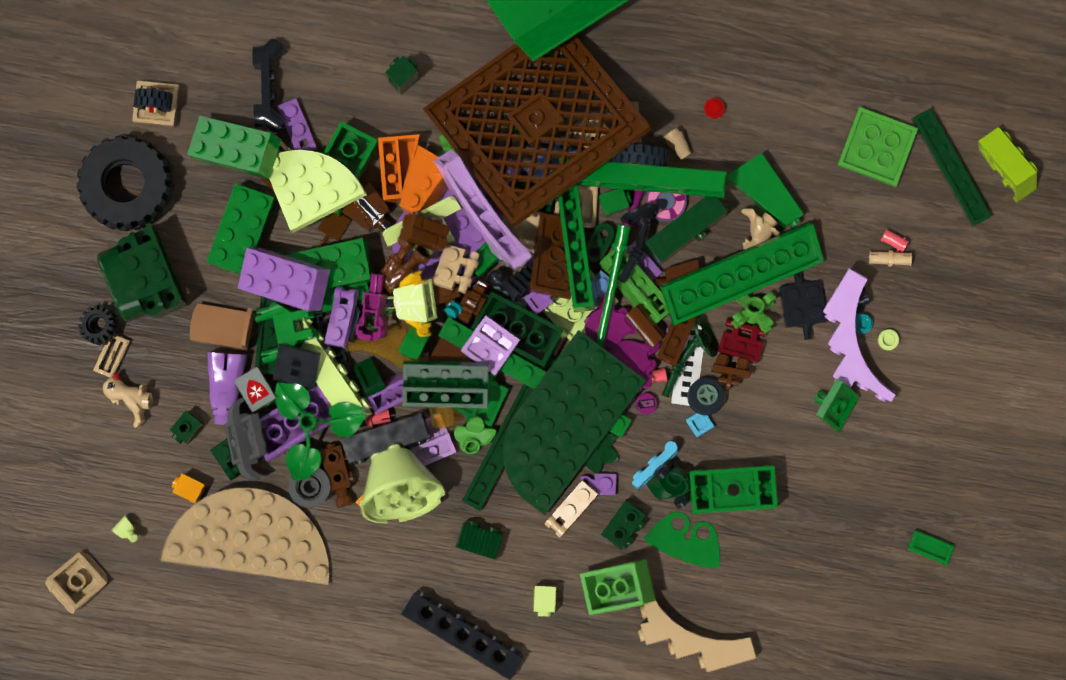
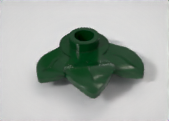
M610 433L604 436L585 461L586 466L594 473L598 474L601 471L602 463L613 464L618 461L617 453L611 447L616 437Z

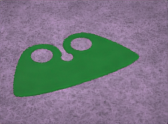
M673 512L654 525L644 537V540L650 546L682 561L706 568H719L720 566L717 534L714 527L708 522H698L691 530L692 536L688 540L685 539L684 534L688 532L690 527L689 518L681 512ZM675 517L684 519L685 526L683 529L675 530L672 527L671 523ZM704 526L709 529L710 535L707 539L701 540L697 537L696 532L699 527Z

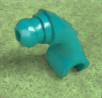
M452 300L444 309L449 318H459L463 310L460 306L461 301L456 303Z

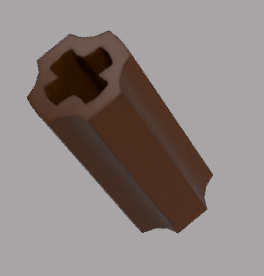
M640 304L624 315L650 348L665 337Z

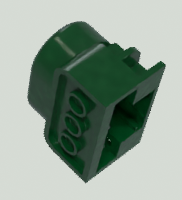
M150 223L146 224L147 228L129 233L130 235L120 239L117 246L97 254V261L110 295L121 318L125 322L133 321L145 315L154 319L160 318L188 306L157 229Z

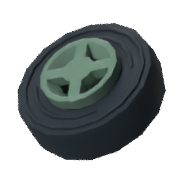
M711 378L696 380L689 387L687 393L688 404L693 411L700 415H712L718 412L724 404V389L721 384Z

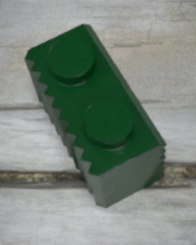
M468 520V524L463 523L456 548L496 560L503 535H500L501 530L488 527V530L480 528L479 523Z

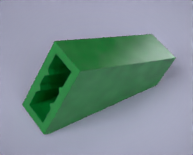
M762 153L727 175V182L762 211L769 214L784 229L788 226L792 229L802 222L800 218L804 215Z

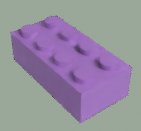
M246 248L238 289L307 311L321 310L330 269L263 248Z

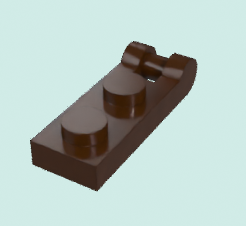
M697 316L687 320V325L683 323L674 325L671 322L657 359L673 366L677 365Z

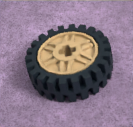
M633 143L607 162L667 167L668 151L655 146L636 145Z

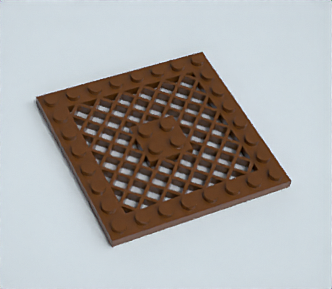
M576 35L551 50L555 51L554 58L543 55L534 62L514 44L423 108L426 115L513 227H516L652 130L647 121ZM560 52L565 56V58H559ZM529 63H538L537 70L528 69ZM543 64H552L551 71L542 70ZM558 64L566 65L565 72L556 71ZM573 66L577 72H571V67ZM513 74L521 75L520 81H511ZM527 75L535 76L534 83L525 82ZM541 76L549 77L548 84L540 83ZM555 77L564 78L563 84H554ZM569 78L578 79L577 86L568 85ZM583 80L588 86H582ZM496 86L504 87L503 93H495ZM510 87L518 88L517 94H509ZM524 88L532 89L531 96L523 95ZM538 89L547 90L546 96L541 91L537 93ZM552 90L561 91L560 98L551 97ZM566 91L575 92L574 99L565 98ZM580 93H589L588 100L579 99ZM596 94L601 101L594 100V95ZM479 98L487 99L486 105H478ZM493 99L501 100V105L492 106ZM507 100L516 101L514 108L506 107ZM552 104H558L557 110L552 106ZM563 105H572L571 112L562 111ZM587 106L586 112H577V107ZM592 107H601L600 114H592ZM606 108L610 111L612 115L605 114ZM462 110L470 111L469 117H461ZM476 111L484 112V117L475 118ZM490 112L499 113L497 120L489 119ZM504 113L508 114L509 120H503ZM563 118H570L568 125H564L565 121ZM575 119H584L583 126H574ZM589 120H598L597 127H588ZM612 121V128H602L603 122ZM461 123L467 124V129H466V130H465L464 127L461 125ZM473 124L481 125L480 132L472 131ZM487 125L496 126L495 132H486ZM501 126L510 127L509 133H500ZM515 128L519 131L521 135L514 134ZM558 131H567L566 138H557ZM572 132H581L580 139H571ZM586 133L596 134L594 141L585 140ZM471 137L479 138L478 143L476 144ZM484 138L493 139L492 145H483ZM498 139L507 140L506 147H498ZM512 141H521L520 148H511ZM526 143H528L530 147H533L535 145L534 149H525ZM541 143H549V150H539ZM555 144L564 145L563 152L554 151ZM569 145L578 146L577 153L568 152ZM483 152H490L489 159ZM495 153H504L503 160H494ZM509 154H518L517 161H508ZM531 155V163L522 162L523 156ZM538 156L547 157L546 164L537 163ZM552 157L561 158L560 165L551 164ZM494 166L501 167L500 174ZM506 168H515L514 175L505 174ZM521 168L530 169L529 175H520ZM535 169L544 170L543 177H534ZM506 181H512L511 188ZM518 182H527L526 189H517Z

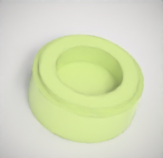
M884 330L878 336V345L883 350H893L899 344V336L894 330Z

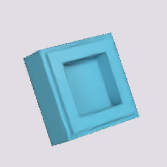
M696 413L686 419L696 438L715 427L708 415Z

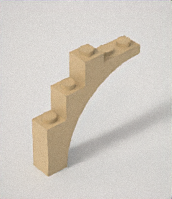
M656 601L640 607L642 618H647L648 621L640 624L641 629L637 630L641 642L645 641V644L648 645L670 638L671 642L668 643V648L671 655L675 654L676 658H681L700 652L701 656H698L701 669L705 668L706 672L756 658L750 637L736 640H714L700 637L673 622L660 609Z

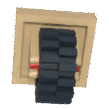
M137 81L132 122L175 127L179 85Z

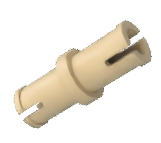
M888 250V252L869 251V264H888V267H892V265L911 266L912 253L893 252V250Z

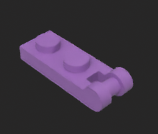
M295 98L277 106L280 115L286 120L285 127L295 150L318 152L297 99ZM307 140L308 145L301 147L299 143Z
M336 287L334 291L335 299L324 343L347 348L358 300V290L350 289L348 291L343 287ZM344 298L348 299L347 305L343 304Z

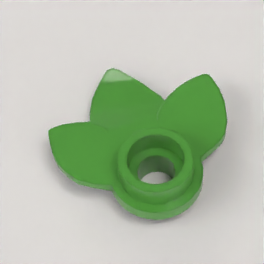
M480 416L471 418L466 426L457 425L454 430L455 439L460 442L462 451L467 454L477 453L480 446L489 444L496 434L495 429L484 428V423Z

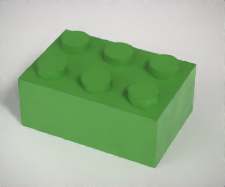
M646 559L595 569L580 574L589 615L640 606L656 601Z

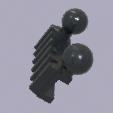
M531 251L529 252L532 257L523 264L526 268L522 267L521 271H516L514 276L511 274L508 280L499 270H493L488 275L489 283L495 287L499 286L502 292L506 291L512 297L511 301L513 303L530 293L529 287L534 253Z

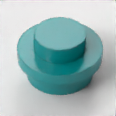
M866 313L856 314V332L864 334L870 331L873 325L872 318Z

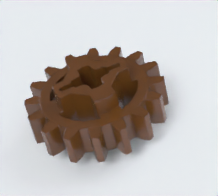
M480 279L475 287L470 286L460 303V306L463 308L459 316L460 320L468 324L473 315L476 317L479 315L489 296L486 294L489 283Z

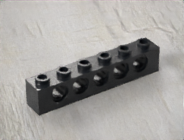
M421 591L419 594L413 593L401 615L508 680L512 678L523 659L520 656L521 651L512 646L509 649L501 645L503 641L494 635L491 638L484 635L485 630L476 624L471 627L465 623L467 619L458 613L455 616L447 612L448 607L439 602L437 605L429 601L431 597ZM425 606H429L433 610V615L429 619L421 615V610ZM443 617H447L451 621V626L447 630L439 626V621ZM465 628L469 631V638L463 641L457 637L459 629ZM484 639L487 642V649L485 651H478L476 649L475 643L477 640ZM502 650L505 653L506 658L503 662H496L494 660L493 654L495 651Z

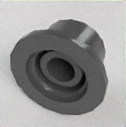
M318 468L307 479L294 481L291 477L288 488L294 502L302 507L311 508L325 502L329 496L331 486L326 473Z

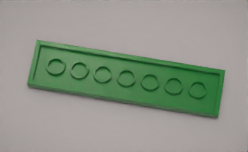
M809 222L665 283L660 288L671 322L677 325L824 262L814 225Z

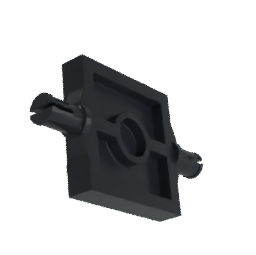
M802 272L794 274L795 283L779 287L785 328H803L804 340L813 339L811 327L815 324L828 322L827 318L824 317L826 314L823 312L825 303L821 281H803Z

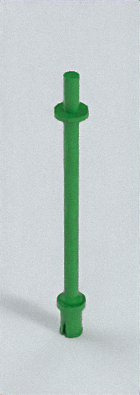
M623 224L617 225L615 242H612L611 246L615 252L596 343L602 348L606 338L622 255L629 247L627 241L631 226Z

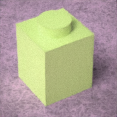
M535 586L534 612H538V616H550V612L555 613L556 587Z

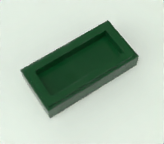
M372 357L353 365L367 397L386 389Z

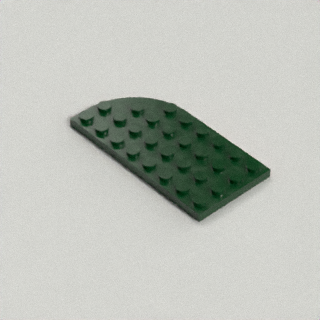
M580 330L577 331L516 412L504 437L503 462L510 483L526 502L544 515H546L646 382L644 378Z

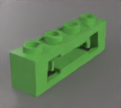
M614 250L598 263L599 267L608 277L611 272ZM626 251L623 253L622 259L624 258L628 262L629 254ZM621 260V265H620V270H619L618 278H619L620 274L622 273V271H623V269H624V267H625V265H626V264L623 263L622 260ZM635 264L626 283H622L617 279L616 287L634 307L640 304L655 324L669 314L663 294L637 264ZM657 297L663 304L659 305V303L656 301Z

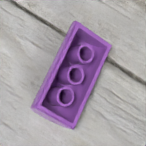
M315 384L314 389H307L310 394V404L303 411L304 413H311L317 419L330 420L328 412L332 405L319 386ZM276 408L260 418L262 436L266 442V455L264 457L267 462L272 461L291 447L306 440L305 430L299 425L300 413L295 419H287ZM319 423L318 428L310 432L309 436L314 435L330 424Z

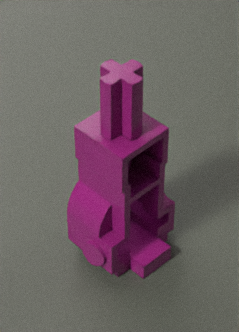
M371 274L370 291L363 294V312L359 323L356 324L355 334L358 335L359 339L378 341V339L387 337L388 320L384 315L387 294H382L384 275ZM372 313H375L374 328H378V331L366 329L367 319Z

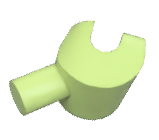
M126 515L111 530L119 537L128 538L131 542H135L138 539L135 534V525L130 522Z

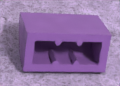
M402 372L383 381L386 389L367 397L375 414L403 402Z

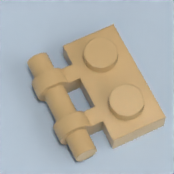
M446 244L432 284L453 291L455 283L460 284L458 291L466 294L467 288L472 283L473 271L477 269L479 264L477 260L480 254L471 252L470 258L466 259L465 255L467 252L465 249ZM465 266L464 275L459 276L461 267Z

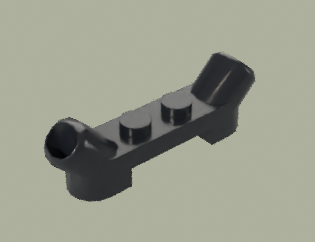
M270 39L263 47L252 48V64L255 70H261L262 104L253 105L254 125L256 128L266 127L273 134L280 133L286 126V120L273 109V103L276 102V91L272 90V82H276L275 70H272V64L284 53V47L276 39Z

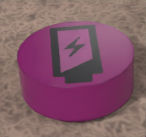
M644 393L637 398L636 408L641 414L648 415L656 409L657 401L653 395Z

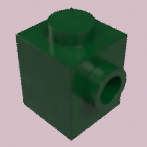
M185 410L170 428V431L173 432L171 437L180 444L183 441L189 444L204 424Z

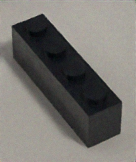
M422 411L356 432L352 436L343 437L341 441L348 462H355V465L366 462L367 457L388 450L391 445L399 444L401 448H407L406 445L414 443L415 446L426 443V439L431 434Z

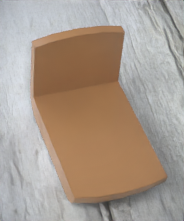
M197 303L191 319L190 340L232 349L248 350L254 320L253 309L248 308L247 312Z

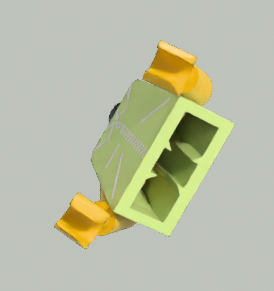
M422 271L410 273L400 282L399 287L393 291L394 296L387 297L386 305L389 309L396 308L397 317L404 319L406 323L416 328L420 337L431 336V333L428 331L431 323L426 322L437 318L432 279L422 280L420 276Z

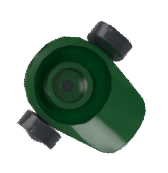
M675 462L659 466L654 472L655 477L647 482L648 488L657 499L662 500L676 497L674 500L676 508L684 507L689 502V497L686 494L690 486L687 472Z

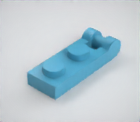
M672 441L667 442L665 451L659 457L657 455L652 457L647 463L649 466L644 471L642 469L639 470L632 477L634 481L631 483L638 491L654 477V472L659 466L668 464L678 454L676 443Z

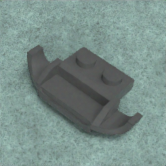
M243 397L231 404L227 414L228 423L224 424L233 465H237L240 473L246 479L259 481L261 480V475L255 474L251 465L258 463L257 458L266 455V442L263 440L262 423L258 413L240 415L239 406L244 402Z

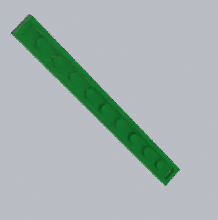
M448 317L438 336L462 349L474 331ZM513 353L509 355L499 369L532 389L537 386L546 374L542 369ZM621 414L609 432L622 438L631 419Z

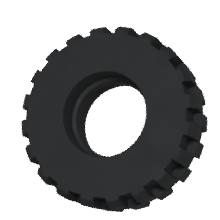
M123 135L115 136V139L109 140L107 138L102 140V144L98 147L94 145L90 149L91 153L88 157L84 156L82 159V168L78 169L77 177H79L77 191L80 194V201L86 208V211L99 223L113 230H140L146 224L156 222L155 219L165 213L164 209L167 204H170L172 199L171 191L174 190L172 170L161 152L148 141L138 139L135 136L124 137ZM122 165L137 167L142 172L145 180L144 188L140 195L129 202L114 200L108 194L106 188L109 175L113 170Z

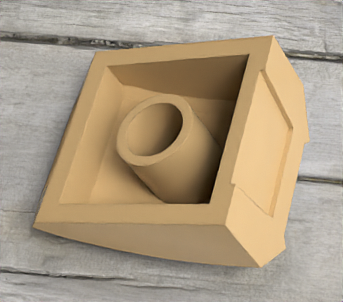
M80 551L46 579L45 584L66 610L74 614L108 583L106 572L90 555Z

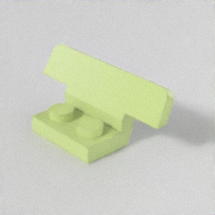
M450 196L420 212L426 214L425 218H438L443 220L442 224L447 225L444 218L462 208L455 197ZM403 221L383 231V237L388 247L398 242L397 238L400 235L401 228H403ZM449 230L446 244L451 245L456 241ZM427 249L430 255L437 252Z

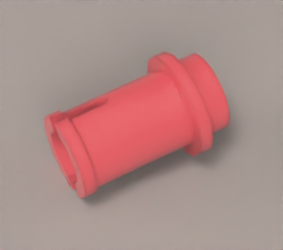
M888 229L881 241L896 248L897 252L899 250L903 252L909 243L906 237L902 238Z
M665 368L653 370L650 373L652 383L667 381Z
M388 409L378 414L372 412L373 414L365 419L366 426L371 428L372 425L390 422V415Z

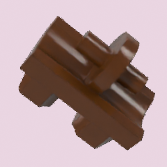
M718 354L715 364L712 365L711 372L727 375V377L719 376L718 382L725 383V390H729L730 385L739 386L740 380L733 379L732 376L744 379L750 377V371H748L749 361L747 359L737 358L736 367L730 368L727 367L729 356Z

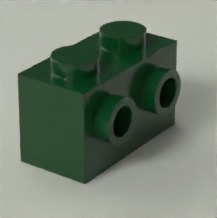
M404 55L400 59L398 57L389 64L390 68L385 72L387 81L400 95L419 80L418 65L411 58L407 60Z
M625 500L600 535L620 550L623 546L628 548L634 540L631 536L635 530L640 531L646 523L644 520L646 515Z

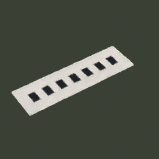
M694 325L685 343L683 351L687 347L689 342L693 339V336H695ZM696 347L685 362V368H682L684 371L680 372L682 375L678 377L673 388L671 403L690 406L687 393L689 387L696 380L700 379L704 351L701 347Z

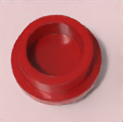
M711 98L704 105V113L711 119L721 117L725 110L723 102L718 98Z

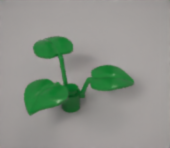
M277 383L275 400L278 411L287 419H295L300 413L299 425L305 430L304 434L306 436V447L302 444H297L291 447L286 455V465L292 480L301 481L307 479L320 467L321 454L317 449H310L311 442L309 436L310 432L318 428L319 423H332L331 429L334 434L340 437H349L358 431L366 417V413L354 404L340 402L330 407L328 412L330 420L317 419L311 413H304L303 411L310 404V394L306 388L298 384Z

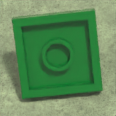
M836 379L829 393L826 394L821 390L818 391L817 394L820 397L815 395L814 401L817 404H821L816 416L830 428L840 433L860 396L844 382Z

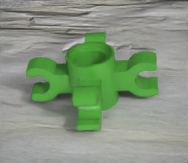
M770 292L762 299L758 297L750 298L748 294L736 299V302L742 305L744 310L732 317L734 320L731 324L737 329L745 322L751 324L758 323L760 329L766 334L772 330L771 325L774 323L763 311L775 305L774 300H776V296Z

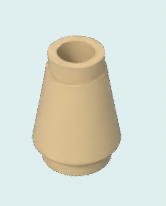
M678 127L664 135L665 143L680 159L691 154L684 134Z

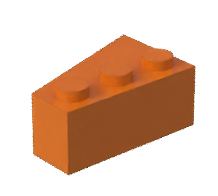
M420 134L378 138L382 192L385 203L401 202L414 156L420 144Z
M419 145L399 205L406 215L413 214L414 211L420 212L436 204L448 188L434 163V160L439 157Z

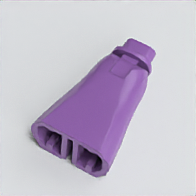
M207 352L210 405L213 410L212 415H215L214 424L224 425L228 423V409L234 401L239 399L240 394L234 381L244 375L248 355Z

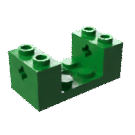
M775 466L688 472L691 515L778 508ZM730 484H736L739 487L738 495L731 496L728 493L727 488Z

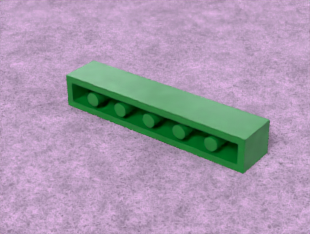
M576 183L558 196L574 313L595 310L579 188Z

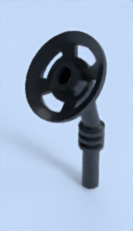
M659 205L642 206L627 212L621 217V223L628 225L638 224V227H640L636 246L632 248L633 251L628 255L629 260L618 278L622 283H626L635 264L639 263V259L642 258L641 255L644 254L643 248L650 220L661 211Z

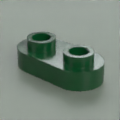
M601 223L595 227L586 245L589 262L598 263L604 258L614 238V229L610 224ZM606 231L608 233V236L606 238H602L600 236V232ZM596 249L599 254L592 256L591 250Z

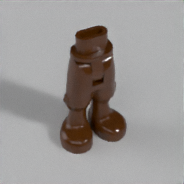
M400 235L397 238L401 246L398 253L388 256V261L379 273L384 275L382 294H387V297L392 295L394 289L399 287L400 282L406 276L414 273V267L418 263H428L431 259V255L426 248L416 247L413 243L401 240L399 238ZM416 247L411 258L403 264L404 258Z

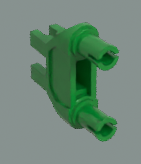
M277 301L272 302L269 307L253 311V315H259L254 317L257 323L273 318L278 346L281 343L301 348L305 341L319 338L318 329L302 331L301 321L315 318L314 311L304 309L294 311ZM278 347L261 351V356H267L262 358L265 364L276 361Z

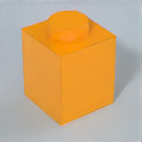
M181 474L180 477L177 476L172 484L174 488L173 493L195 504L199 502L207 486L185 474Z

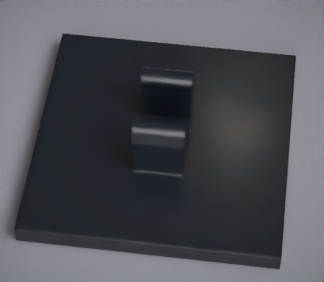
M279 343L273 380L314 389L321 353Z

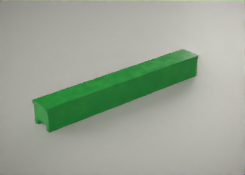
M606 162L577 184L578 186L724 198L727 172Z

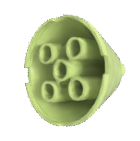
M399 444L391 445L388 450L371 456V465L362 499L361 511L367 520L375 523L387 524V520L398 519L399 522L408 521L436 508L441 503V496L445 495L444 488L409 449L401 448Z

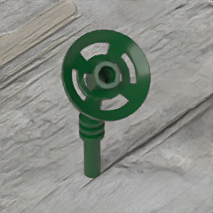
M702 318L695 319V336H693V339L681 353L677 365H672L673 370L669 371L671 374L661 394L667 398L670 397L678 377H681L682 374L680 372L684 371L682 368H685V362L696 347H701L710 357H715L718 353L715 337L708 324Z

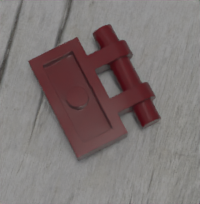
M727 318L725 326L733 328L732 333L723 332L718 352L736 358L747 359L758 364L764 343L756 341L757 335L766 337V334L760 329L758 324L750 325L744 323L736 329L731 324L733 319ZM739 330L751 333L750 338L738 336Z

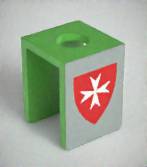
M259 368L252 369L234 381L253 413L256 414L276 402L275 392Z

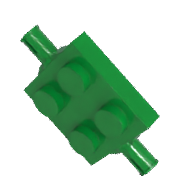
M490 372L488 373L487 408H453L454 411L463 414L467 418L464 426H466L471 418L480 416L485 425L492 427L509 390L495 381L497 374L494 376Z

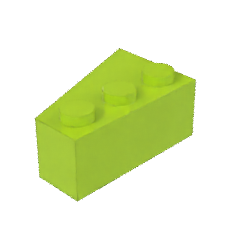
M998 127L978 141L979 151L991 168L997 170L1002 176L1004 186L1009 185L1014 191L1015 196L1013 199L1016 203L1037 189L1038 170L1033 162H1028L1024 158V152L1019 146L1015 147L1013 145L1012 139L1006 131L1003 132Z

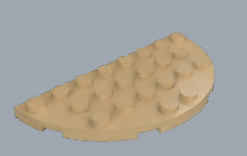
M234 488L220 491L194 504L179 518L166 539L160 560L328 585L327 552L313 522L289 500L272 492L254 488Z

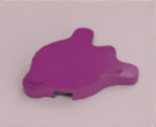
M606 292L603 294L599 307L593 310L584 321L583 333L594 342L597 340ZM615 296L604 349L614 347L628 334L637 333L624 316L628 313L627 309L624 307H620L617 310L614 309Z
M625 340L606 350L646 380L642 388L648 389L652 386L650 373L657 365L656 361L649 359V357L660 350L659 342L650 348L647 343Z

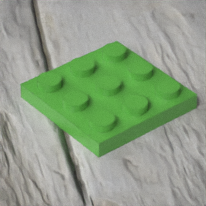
M859 107L837 166L896 187L918 128Z

